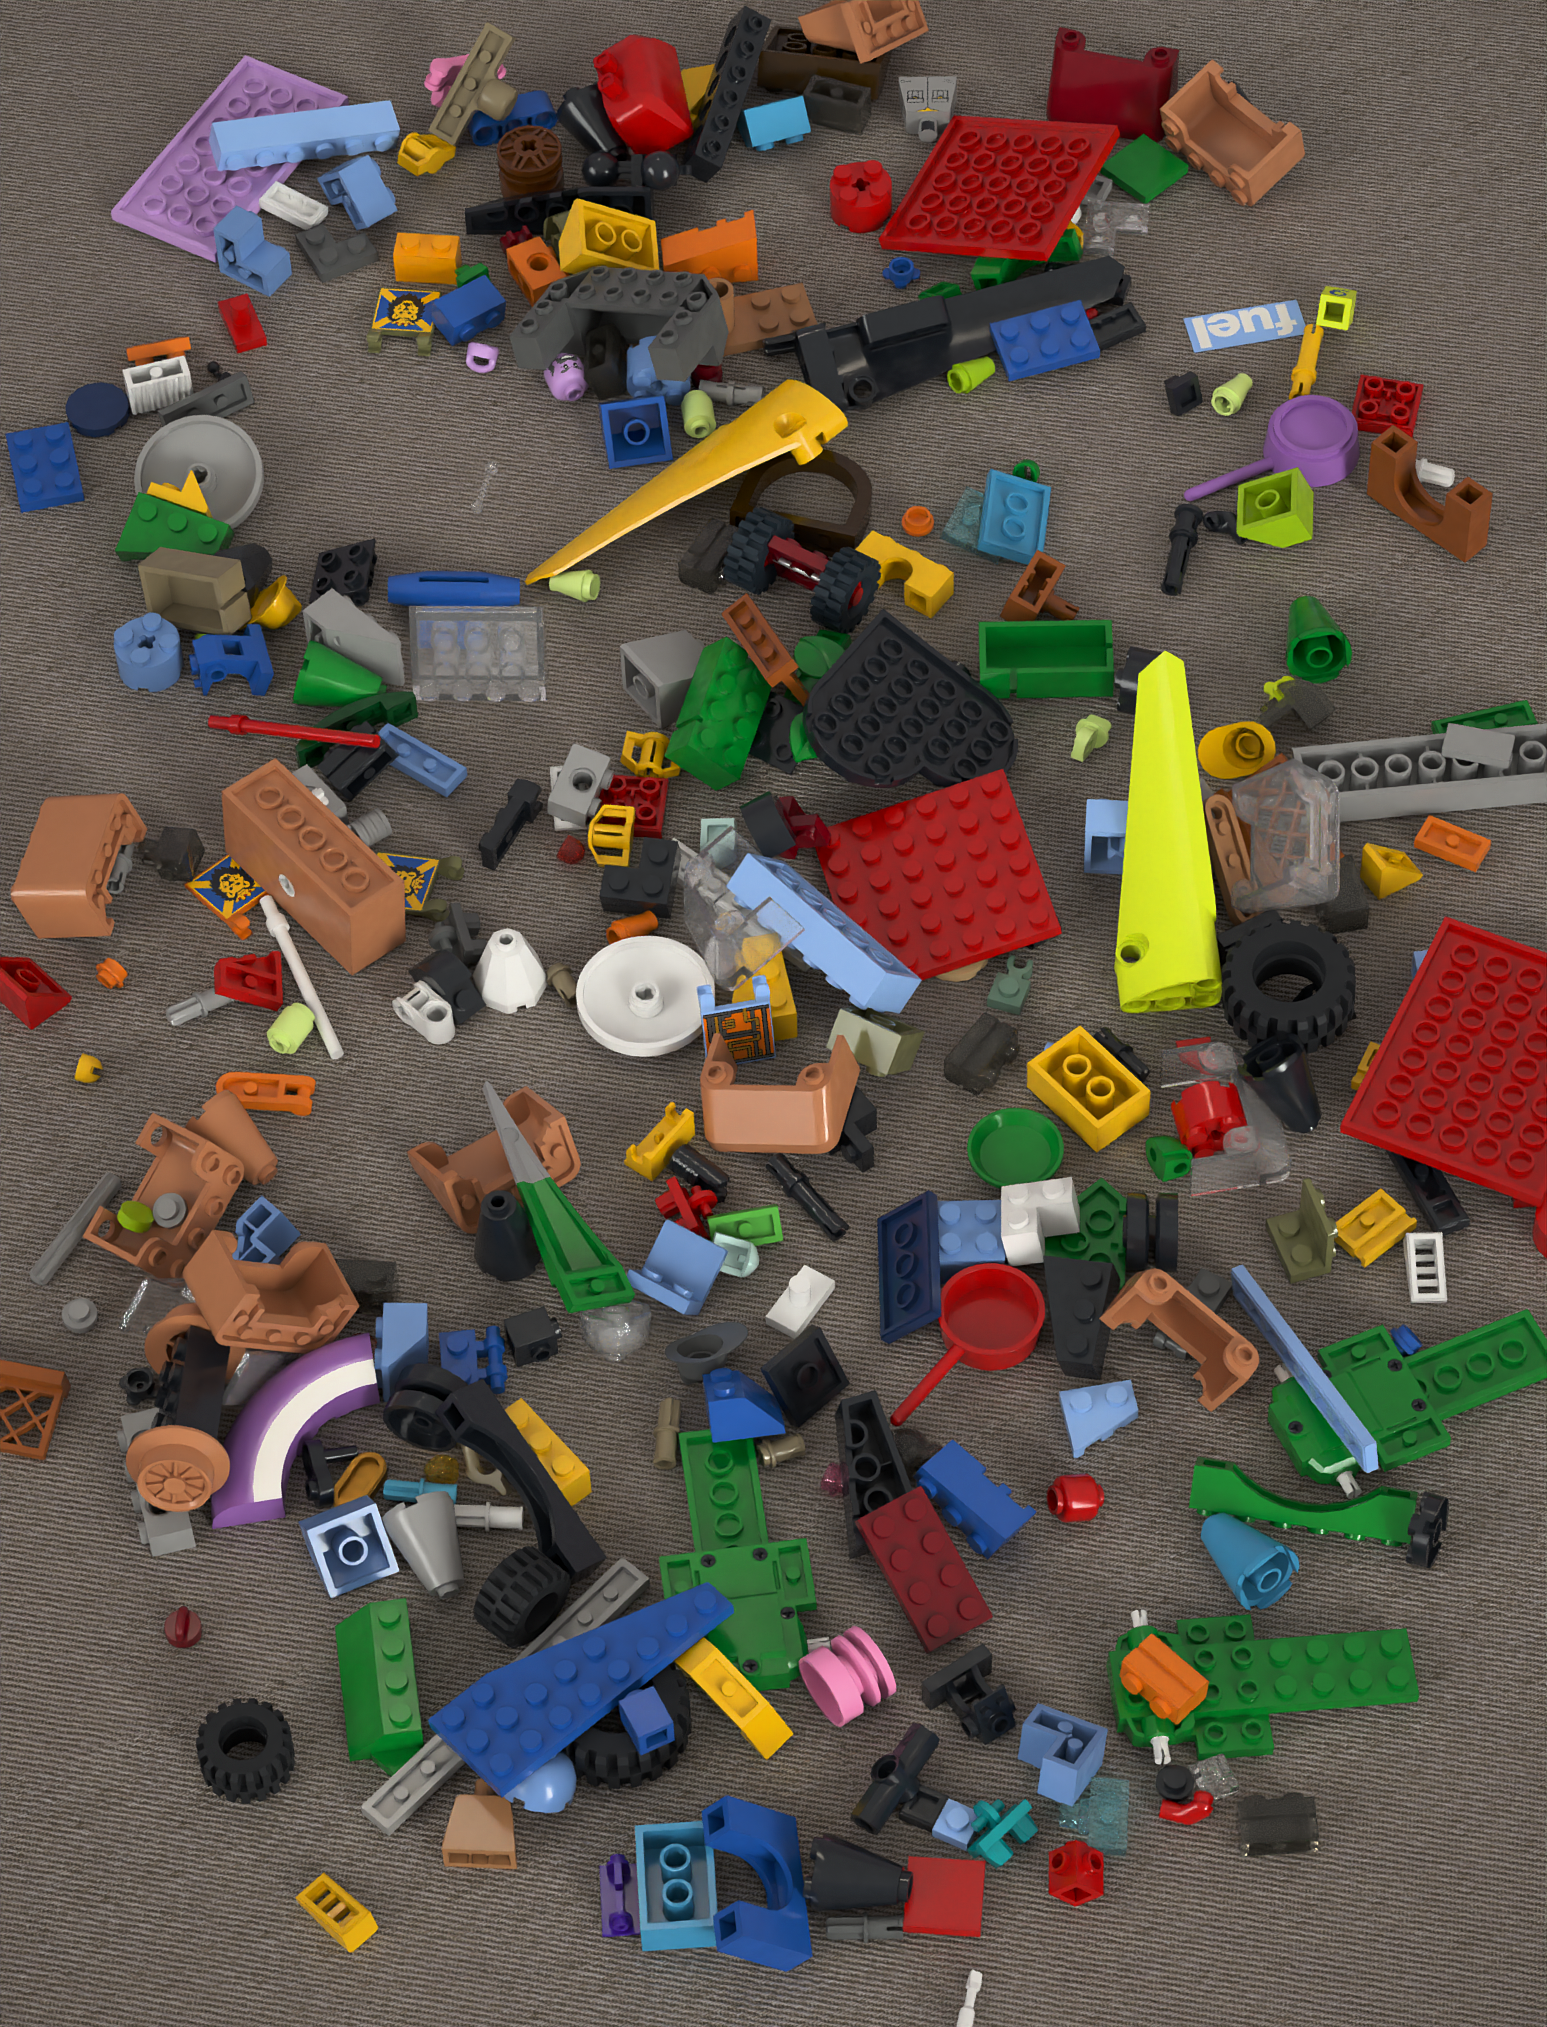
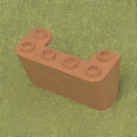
M152 1112L135 1144L152 1153L156 1158L131 1201L140 1202L153 1211V1206L160 1196L166 1193H176L183 1197L187 1203L188 1215L186 1220L180 1226L168 1229L157 1224L154 1219L149 1231L136 1233L124 1228L119 1223L116 1214L99 1206L82 1237L170 1285H178L184 1281L183 1271L211 1231L215 1229L243 1179L244 1166L238 1158L209 1140ZM158 1127H162L161 1139L157 1143L152 1144L151 1135L153 1131ZM109 1220V1231L105 1236L99 1238L98 1230L100 1225L104 1221Z

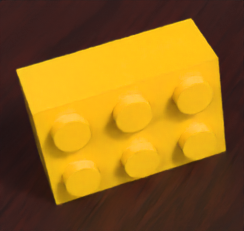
M1081 1026L1075 1028L1027 1063V1088L1096 1153L1142 1121L1150 1113L1151 1091Z

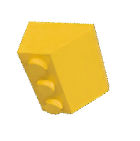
M577 198L574 200L558 243L560 271L575 274L594 266L659 270L656 223L654 220Z

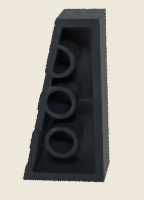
M876 1390L841 1400L835 1413L850 1559L871 1553L855 1521L913 1490Z

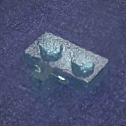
M1091 1777L1089 1798L1080 1799V1804L1074 1803L1073 1806L1061 1803L1059 1827L1079 1829L1078 1833L1088 1834L1087 1845L1105 1855L1126 1856L1129 1780Z

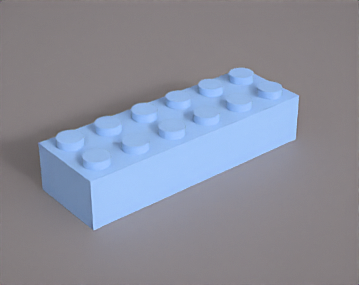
M747 853L726 885L735 894L734 900L740 906L748 910L752 909L757 913L756 919L758 922L780 933L779 939L782 943L803 953L802 959L805 963L814 969H821L827 974L826 981L837 989H844L850 994L849 1001L862 1010L872 1008L881 1013L888 1011L900 1014L922 981V979L785 861Z

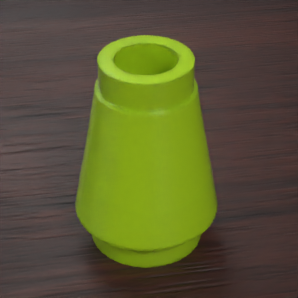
M986 356L954 364L947 373L949 386L958 394L969 393L995 373L994 362Z

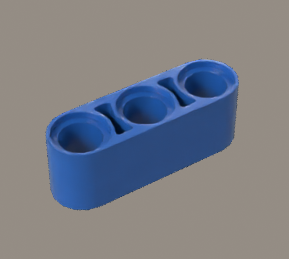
M537 90L518 95L514 108L504 120L498 121L481 111H477L468 125V130L476 145L488 146L498 143L505 133L517 127L531 125L541 126L549 130L557 123V116L548 94L545 91Z

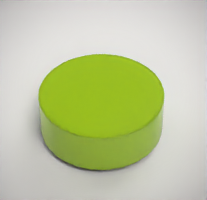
M137 1201L123 1202L117 1214L119 1223L127 1230L136 1233L149 1231L154 1221L153 1211L148 1206Z

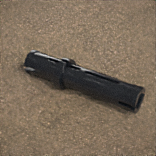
M783 1153L775 1154L769 1159L768 1162L770 1164H766V1169L783 1186V1192L789 1198L793 1197L832 1241L842 1238L847 1233L845 1230L849 1229V1225L817 1193L809 1183L807 1175L796 1170Z

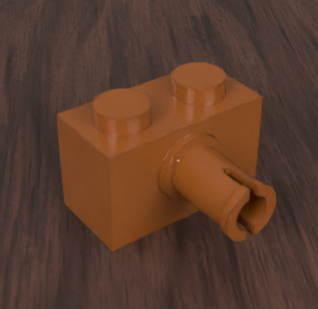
M1037 550L1010 594L999 617L1006 621H1035L1039 613L1043 614L1045 611L1061 621L1074 620L1080 607H1076L1054 594V588L1066 565Z

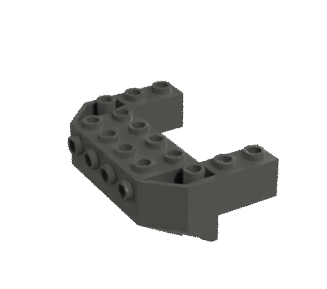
M594 266L552 282L510 334L509 338L518 368L547 370L559 353L587 355L597 341L639 344L640 339L656 336L648 346L656 378L658 380L685 382L698 364L720 366L729 331L719 295L705 274Z

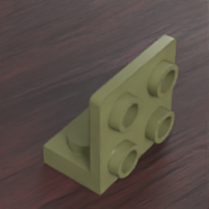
M1310 1177L1302 1179L1300 1210L1266 1219V1230L1290 1284L1331 1273L1332 1258L1336 1257L1334 1238L1338 1237L1337 1226L1332 1216L1327 1217L1324 1210L1325 1200L1320 1188H1314Z

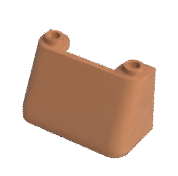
M527 1086L508 1096L503 1102L504 1107L557 1186L561 1187L574 1179L580 1170L581 1163L565 1116ZM497 1130L448 1157L443 1148L435 1142H425L407 1151L413 1169L454 1223L466 1233H477L481 1202L490 1192L496 1190L508 1191L516 1198L522 1208L524 1207Z
M1153 1268L1136 1273L1126 1282L1099 1318L1112 1330L1123 1323H1132L1131 1326L1137 1330L1148 1319L1199 1361L1201 1365L1193 1377L1197 1381L1201 1380L1203 1393L1197 1401L1211 1412L1245 1384L1259 1364L1257 1349L1247 1339L1161 1269Z

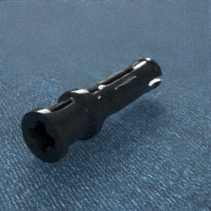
M1181 504L1176 507L1174 512L1176 522L1169 533V539L1172 543L1161 584L1162 592L1170 596H1177V593L1181 594L1190 550L1197 544L1199 538L1197 528L1202 522L1204 514L1199 507L1192 504Z

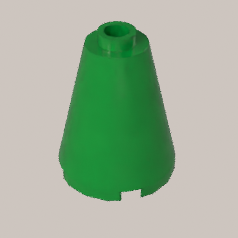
M1312 596L1299 597L1289 607L1285 655L1288 669L1293 676L1295 674L1302 678L1303 682L1309 684L1324 683L1335 679L1340 675L1339 671L1345 665L1348 667L1351 663L1352 649L1350 641L1317 598Z
M310 640L303 658L302 668L298 675L293 703L302 706L342 708L355 701L386 693L387 685L382 684L383 677L323 644Z

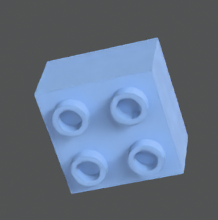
M1087 799L1084 873L1122 875L1128 801Z

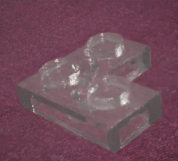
M1088 200L1083 254L1114 256L1116 233L1148 236L1150 204Z

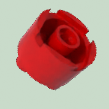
M879 161L854 162L847 165H838L834 168L830 180V213L833 221L838 226L841 223L849 227L850 232L869 233L880 229L883 226V222L888 217L890 219L892 215V180Z
M1219 1081L1202 1082L1181 1092L1182 1099L1177 1104L1175 1100L1171 1103V1112L1180 1142L1186 1145L1196 1160H1206L1217 1151L1240 1149L1248 1143L1247 1135L1250 1131V1124L1239 1089L1233 1083L1228 1082L1230 1087L1220 1086Z

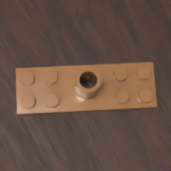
M723 278L709 280L719 295L729 331L723 356L763 348V340L765 338L791 334L792 330L817 324L803 283L734 297L733 286L728 280ZM625 343V346H626V349L628 350V348H629L631 345H632V348H634V347L638 346L639 344Z

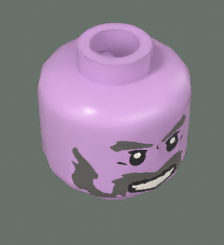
M558 354L547 370H544V378L552 395L562 401L578 400L590 385V377L582 360L573 354Z

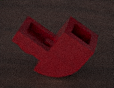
M793 796L778 797L783 805V814L796 836V845L778 854V856L785 859H795L799 848L829 845L831 833L818 814L805 815Z

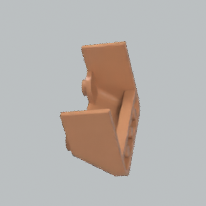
M714 1033L700 1076L704 1135L713 1150L719 1152L823 1154L829 1152L838 1144L860 1072V1067L844 1035H837L829 1063L808 1065L800 1072L796 1085L734 1084L738 1066L721 1033Z

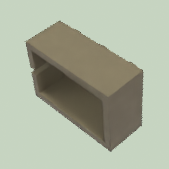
M159 547L138 564L147 612L158 613L161 618L169 621L177 628L217 635H232L252 619L247 592L241 591L245 587V581L240 560Z

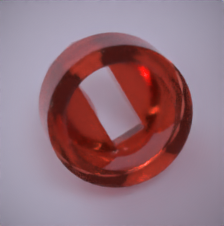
M568 835L561 845L556 858L567 864H576L584 858V845L577 838Z

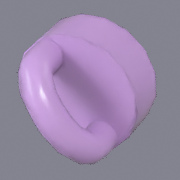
M470 342L466 353V364L475 372L488 373L495 368L499 349L498 347ZM474 356L489 359L488 364H476L473 361Z

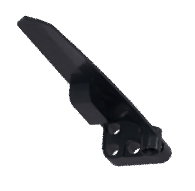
M1105 256L947 299L939 295L865 314L857 318L856 322L831 329H825L826 323L797 329L794 331L793 341L805 384L827 397L842 412L852 409L865 410L871 407L873 403L948 372L954 364L975 360L996 351L997 349L990 333V323L1081 300L1084 310H1087L1112 299L1125 266L1112 257ZM858 386H864L869 389L871 394L867 398H859L854 394L853 390Z

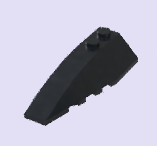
M585 186L544 190L497 199L465 209L467 235H506L507 231L511 230L512 233L521 231L522 226L526 225L532 235H544L545 219L571 210L572 204L577 198L654 220L653 189L648 186Z

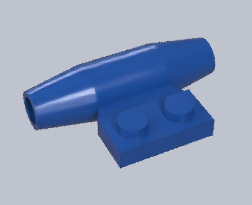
M428 570L388 576V603L424 609L420 613V647L486 648V614L483 610L520 605V579L481 571Z

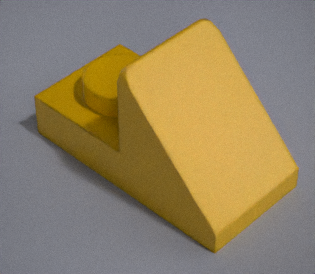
M192 470L186 479L182 491L169 483L159 485L151 482L146 493L147 495L213 518Z

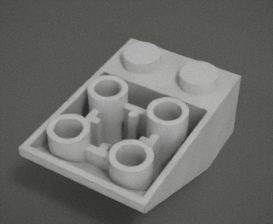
M331 588L303 610L307 644L310 640L323 644L383 677L382 682L400 686L405 683L404 664L399 638L392 631L387 632L378 625L372 615L369 613L364 614L355 607L349 597L341 596Z

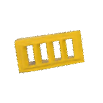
M324 1872L295 1897L296 1901L350 1953L355 1951L378 1929L371 1912ZM328 1890L331 1892L319 1904H314ZM338 1901H340V1902H339L333 1909H331L327 1914L325 1913V1912H327L333 1905H335ZM350 1911V1913L343 1920L337 1923L343 1916H345Z

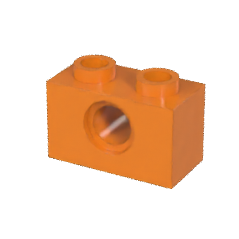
M540 236L506 249L508 271L532 307L552 282L569 276L568 272L560 271L555 251L551 246L547 247Z

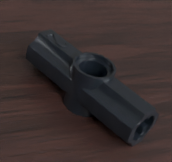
M913 1722L893 1753L883 1755L874 1763L870 1773L873 1782L851 1812L850 1818L857 1826L863 1828L868 1833L878 1835L897 1805L905 1803L914 1797L920 1786L917 1776L939 1745L940 1739L934 1732L928 1730L922 1724Z

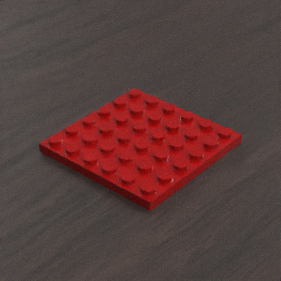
M953 115L878 239L881 248L900 251L1048 261L1120 136L1118 126Z
M1004 769L827 827L831 833L829 845L815 847L833 903L922 980L1062 934Z

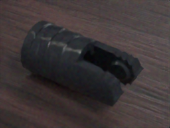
M689 1144L680 1146L672 1155L668 1168L692 1187L700 1186L702 1191L712 1190L717 1197V1203L724 1202L728 1193L725 1187H727L730 1180L729 1175L697 1150L693 1149Z

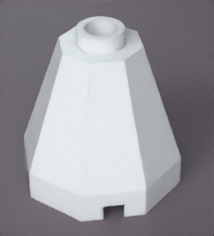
M509 928L493 933L473 973L476 990L478 989L486 1006L507 1014L517 1012V1007L526 1005V1008L535 1006L548 985L546 981L547 975L538 954L520 932Z

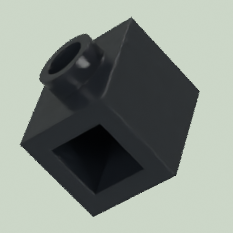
M545 1306L503 1320L506 1341L517 1367L532 1362H543L551 1356L558 1354L557 1339L562 1338L561 1330L556 1318H549Z

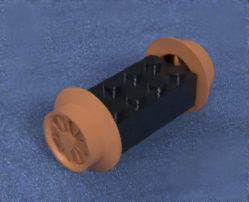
M187 1303L173 1308L164 1319L157 1322L150 1329L146 1336L144 1346L146 1358L151 1367L159 1374V1381L163 1382V1386L160 1387L154 1407L159 1408V1413H156L151 1429L138 1435L129 1445L126 1454L127 1470L132 1479L137 1483L142 1497L157 1508L173 1512L190 1511L202 1506L211 1494L224 1485L229 1476V1456L225 1448L217 1441L225 1383L237 1376L242 1370L247 1352L246 1348L218 1344L197 1303Z

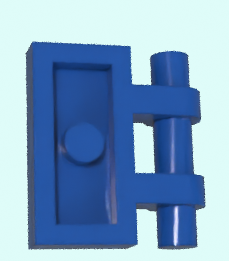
M498 1326L486 1328V1338L484 1341H476L475 1329L439 1333L441 1368L457 1375L468 1385L483 1379L487 1385H490V1389L494 1394L505 1392V1381L508 1378L507 1367L503 1364L502 1354L505 1352V1340L501 1337ZM488 1357V1366L478 1369L477 1358Z

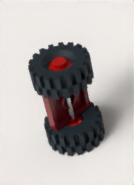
M764 507L754 508L753 512H749L746 515V520L740 522L738 532H734L732 536V544L728 545V556L724 558V564H726L723 568L725 580L755 595H761L762 592L765 593L768 590L769 584L773 585L776 581L775 577L778 575L815 593L810 603L813 605L810 609L812 621L837 633L848 634V632L852 633L855 630V625L861 623L862 616L867 615L869 611L868 606L875 599L873 596L874 592L878 591L879 584L877 581L881 578V573L879 572L881 565L878 564V560L850 547H843L839 553L836 552L833 555L832 562L819 551H813L812 553L805 550L798 542L793 540L795 533L792 532L794 530L792 521Z

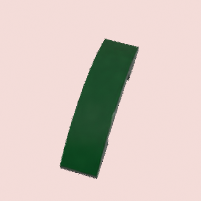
M401 691L367 697L334 711L313 727L350 731L354 726L361 725L365 721L372 727L381 722L385 725L389 723L398 727L418 717L416 696L413 691ZM301 739L295 747L298 768L306 764L310 768L319 765L323 761L325 753L330 750L329 747L337 743Z

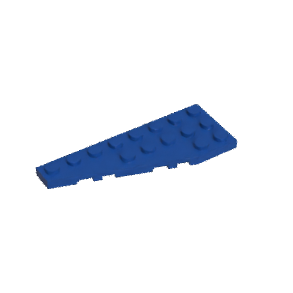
M709 1582L703 1583L485 1674L429 1718L430 1728L502 1798L619 1705V1701L624 1699L627 1694L638 1690L734 1613L733 1604Z

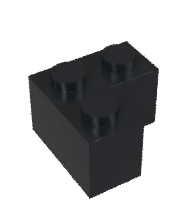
M644 837L639 869L605 865L599 895L603 911L638 915L649 910L656 918L671 919L681 861L678 841Z

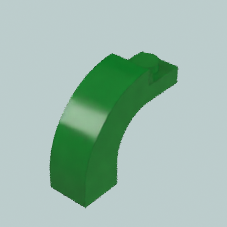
M1075 228L1066 229L1048 261L979 256L970 275L977 291L1014 281L1025 270L1037 264L1080 261L1083 250Z

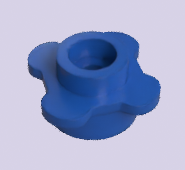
M897 257L889 263V268L883 270V277L890 279L896 288L903 289L907 287L910 281L920 278V270L914 268V264L909 258Z

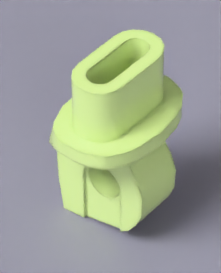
M1092 714L1086 719L1079 720L1076 725V738L1071 758L1083 762L1094 748L1102 747L1109 739L1108 732L1112 727L1111 723Z

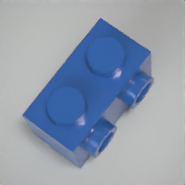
M483 275L434 300L431 321L451 346H454L462 341L471 340L477 333L487 328L498 326L505 318L506 300L487 276Z

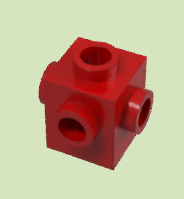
M1079 1840L1068 1841L1064 1846L1050 1851L1049 1895L1075 1907L1104 1895L1103 1853Z

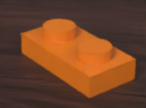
M183 336L127 347L125 350L128 361L135 360L136 366L153 363L154 356L166 354L167 359L185 355V350H190L191 346L189 337Z
M1431 815L1427 817L1414 839L1415 848L1473 872L1477 871L1491 845V840Z

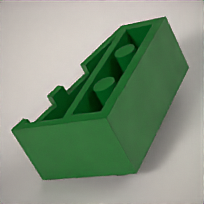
M138 492L115 553L121 561H131V559L144 560L159 547L211 555L217 551L229 549L235 533L229 524Z

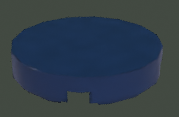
M102 382L87 384L78 388L69 396L65 405L69 425L76 428L79 434L89 437H102L115 433L114 429L120 425L122 428L127 423L130 415L128 397L122 389L113 384Z

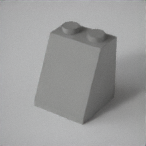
M687 630L632 641L620 646L623 689L661 729L678 720L703 648H705L703 642L698 638L694 639Z

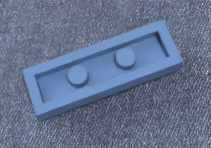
M387 723L379 731L380 735L399 754L390 765L446 798L467 777L466 767L395 726Z

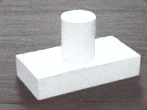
M804 1265L799 1273L790 1279L789 1286L766 1315V1324L795 1339L803 1332L833 1292L835 1280Z

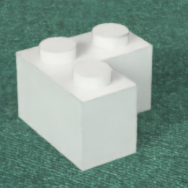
M1072 1177L1001 1187V1238L1009 1266L1043 1263L1045 1237L1080 1232V1207Z

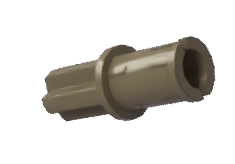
M671 1397L665 1398L664 1401L660 1402L658 1426L653 1430V1436L656 1438L653 1463L655 1467L663 1470L676 1467L678 1433H682L679 1429L681 1402Z

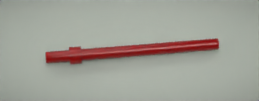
M233 714L230 717L211 715L208 718V726L210 728L228 730L231 734L236 735L255 733L369 748H378L380 745L379 735L250 720L245 715Z

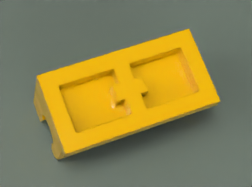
M670 1102L666 1106L664 1118L637 1147L632 1144L626 1150L624 1165L650 1181H653L669 1164L674 1152L680 1146L687 1144L695 1135L694 1112L686 1108L680 1116L675 1111L676 1106L674 1102Z

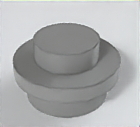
M176 1193L163 1194L156 1200L153 1206V1217L157 1224L164 1228L172 1229L180 1226L188 1215L186 1201Z
M83 1298L68 1302L61 1314L64 1325L75 1333L88 1332L94 1327L98 1319V1311L95 1304Z

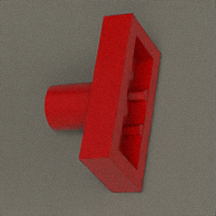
M247 293L217 302L219 313L237 354L267 345L265 332Z

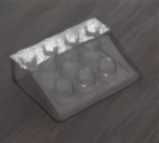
M409 606L411 673L413 693L416 696V700H458L462 702L547 701L549 668L543 607Z

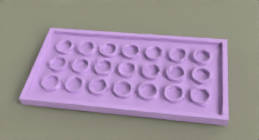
M245 55L111 210L112 220L216 263L218 256L213 228L236 205L258 214L262 209L259 207V199L275 181L283 184L302 160L297 163L285 162L271 164L266 167H246L236 171H218L209 144L212 123L348 106V96Z

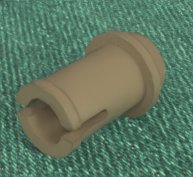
M556 963L546 971L547 984L555 987L567 1007H574L577 1005V983L571 976V968L563 963Z
M800 1433L771 1442L765 1439L761 1445H757L758 1458L763 1467L769 1465L770 1468H774L778 1462L806 1455L805 1444Z

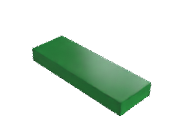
M1528 700L1435 720L1431 723V730L1433 734L1446 733L1448 723L1479 729L1535 725L1538 723Z

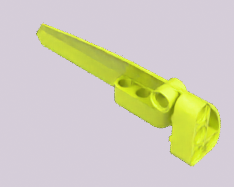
M1167 651L1161 653L1138 675L1114 963L1120 1008L1125 1013L1206 1008L1218 1004L1222 994V975L1215 929L1216 902L1184 661ZM1133 957L1137 962L1127 963L1123 959Z

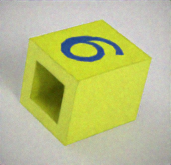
M1326 286L1321 293L1316 325L1348 330L1353 320L1357 291Z

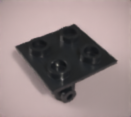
M375 538L319 553L309 604H312L332 588L341 596L348 595L354 605H365L370 598L369 587L372 586L374 565L377 563V555L374 551Z
M770 691L749 755L792 775L798 762H795L792 755L789 732L793 719L803 712V706Z

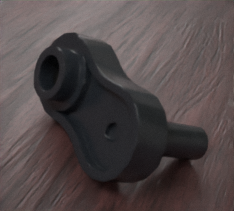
M319 1439L303 1441L302 1460L308 1478L305 1481V1491L308 1501H314L316 1507L332 1506L334 1503V1486L327 1464L353 1460L358 1456L356 1445L323 1449Z

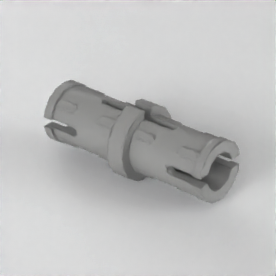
M700 380L699 390L706 392L712 401L723 402L727 406H734V404L753 406L764 398L765 393L764 386L737 384L736 381L729 380L728 383Z

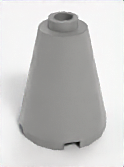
M435 1491L416 1496L417 1503L407 1508L404 1502L396 1505L386 1512L382 1517L385 1531L430 1596H438L439 1599L443 1600L457 1595L460 1592L459 1587L465 1581L454 1502L448 1492Z

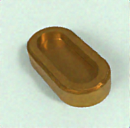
M364 1452L355 1457L334 1486V1503L332 1507H337L364 1495H368L373 1500L387 1479L388 1472L384 1458L374 1452Z

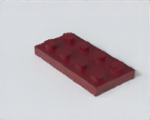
M922 1486L911 1490L855 1521L926 1653L935 1650L993 1618L991 1611Z

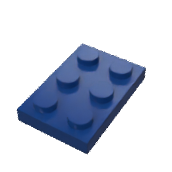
M1081 300L990 323V333L1009 382L1100 358V348Z
M68 422L5 434L21 513L85 501Z

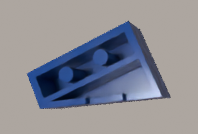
M951 1440L921 1466L913 1478L917 1481V1487L922 1486L927 1497L933 1499L939 1505L946 1521L954 1527L957 1526L966 1535L969 1546L976 1553L983 1554L988 1560L1012 1539L1037 1511L1030 1505L1024 1509L1021 1508L1009 1497L1012 1490L1002 1483L997 1487L984 1475L986 1467L957 1442Z

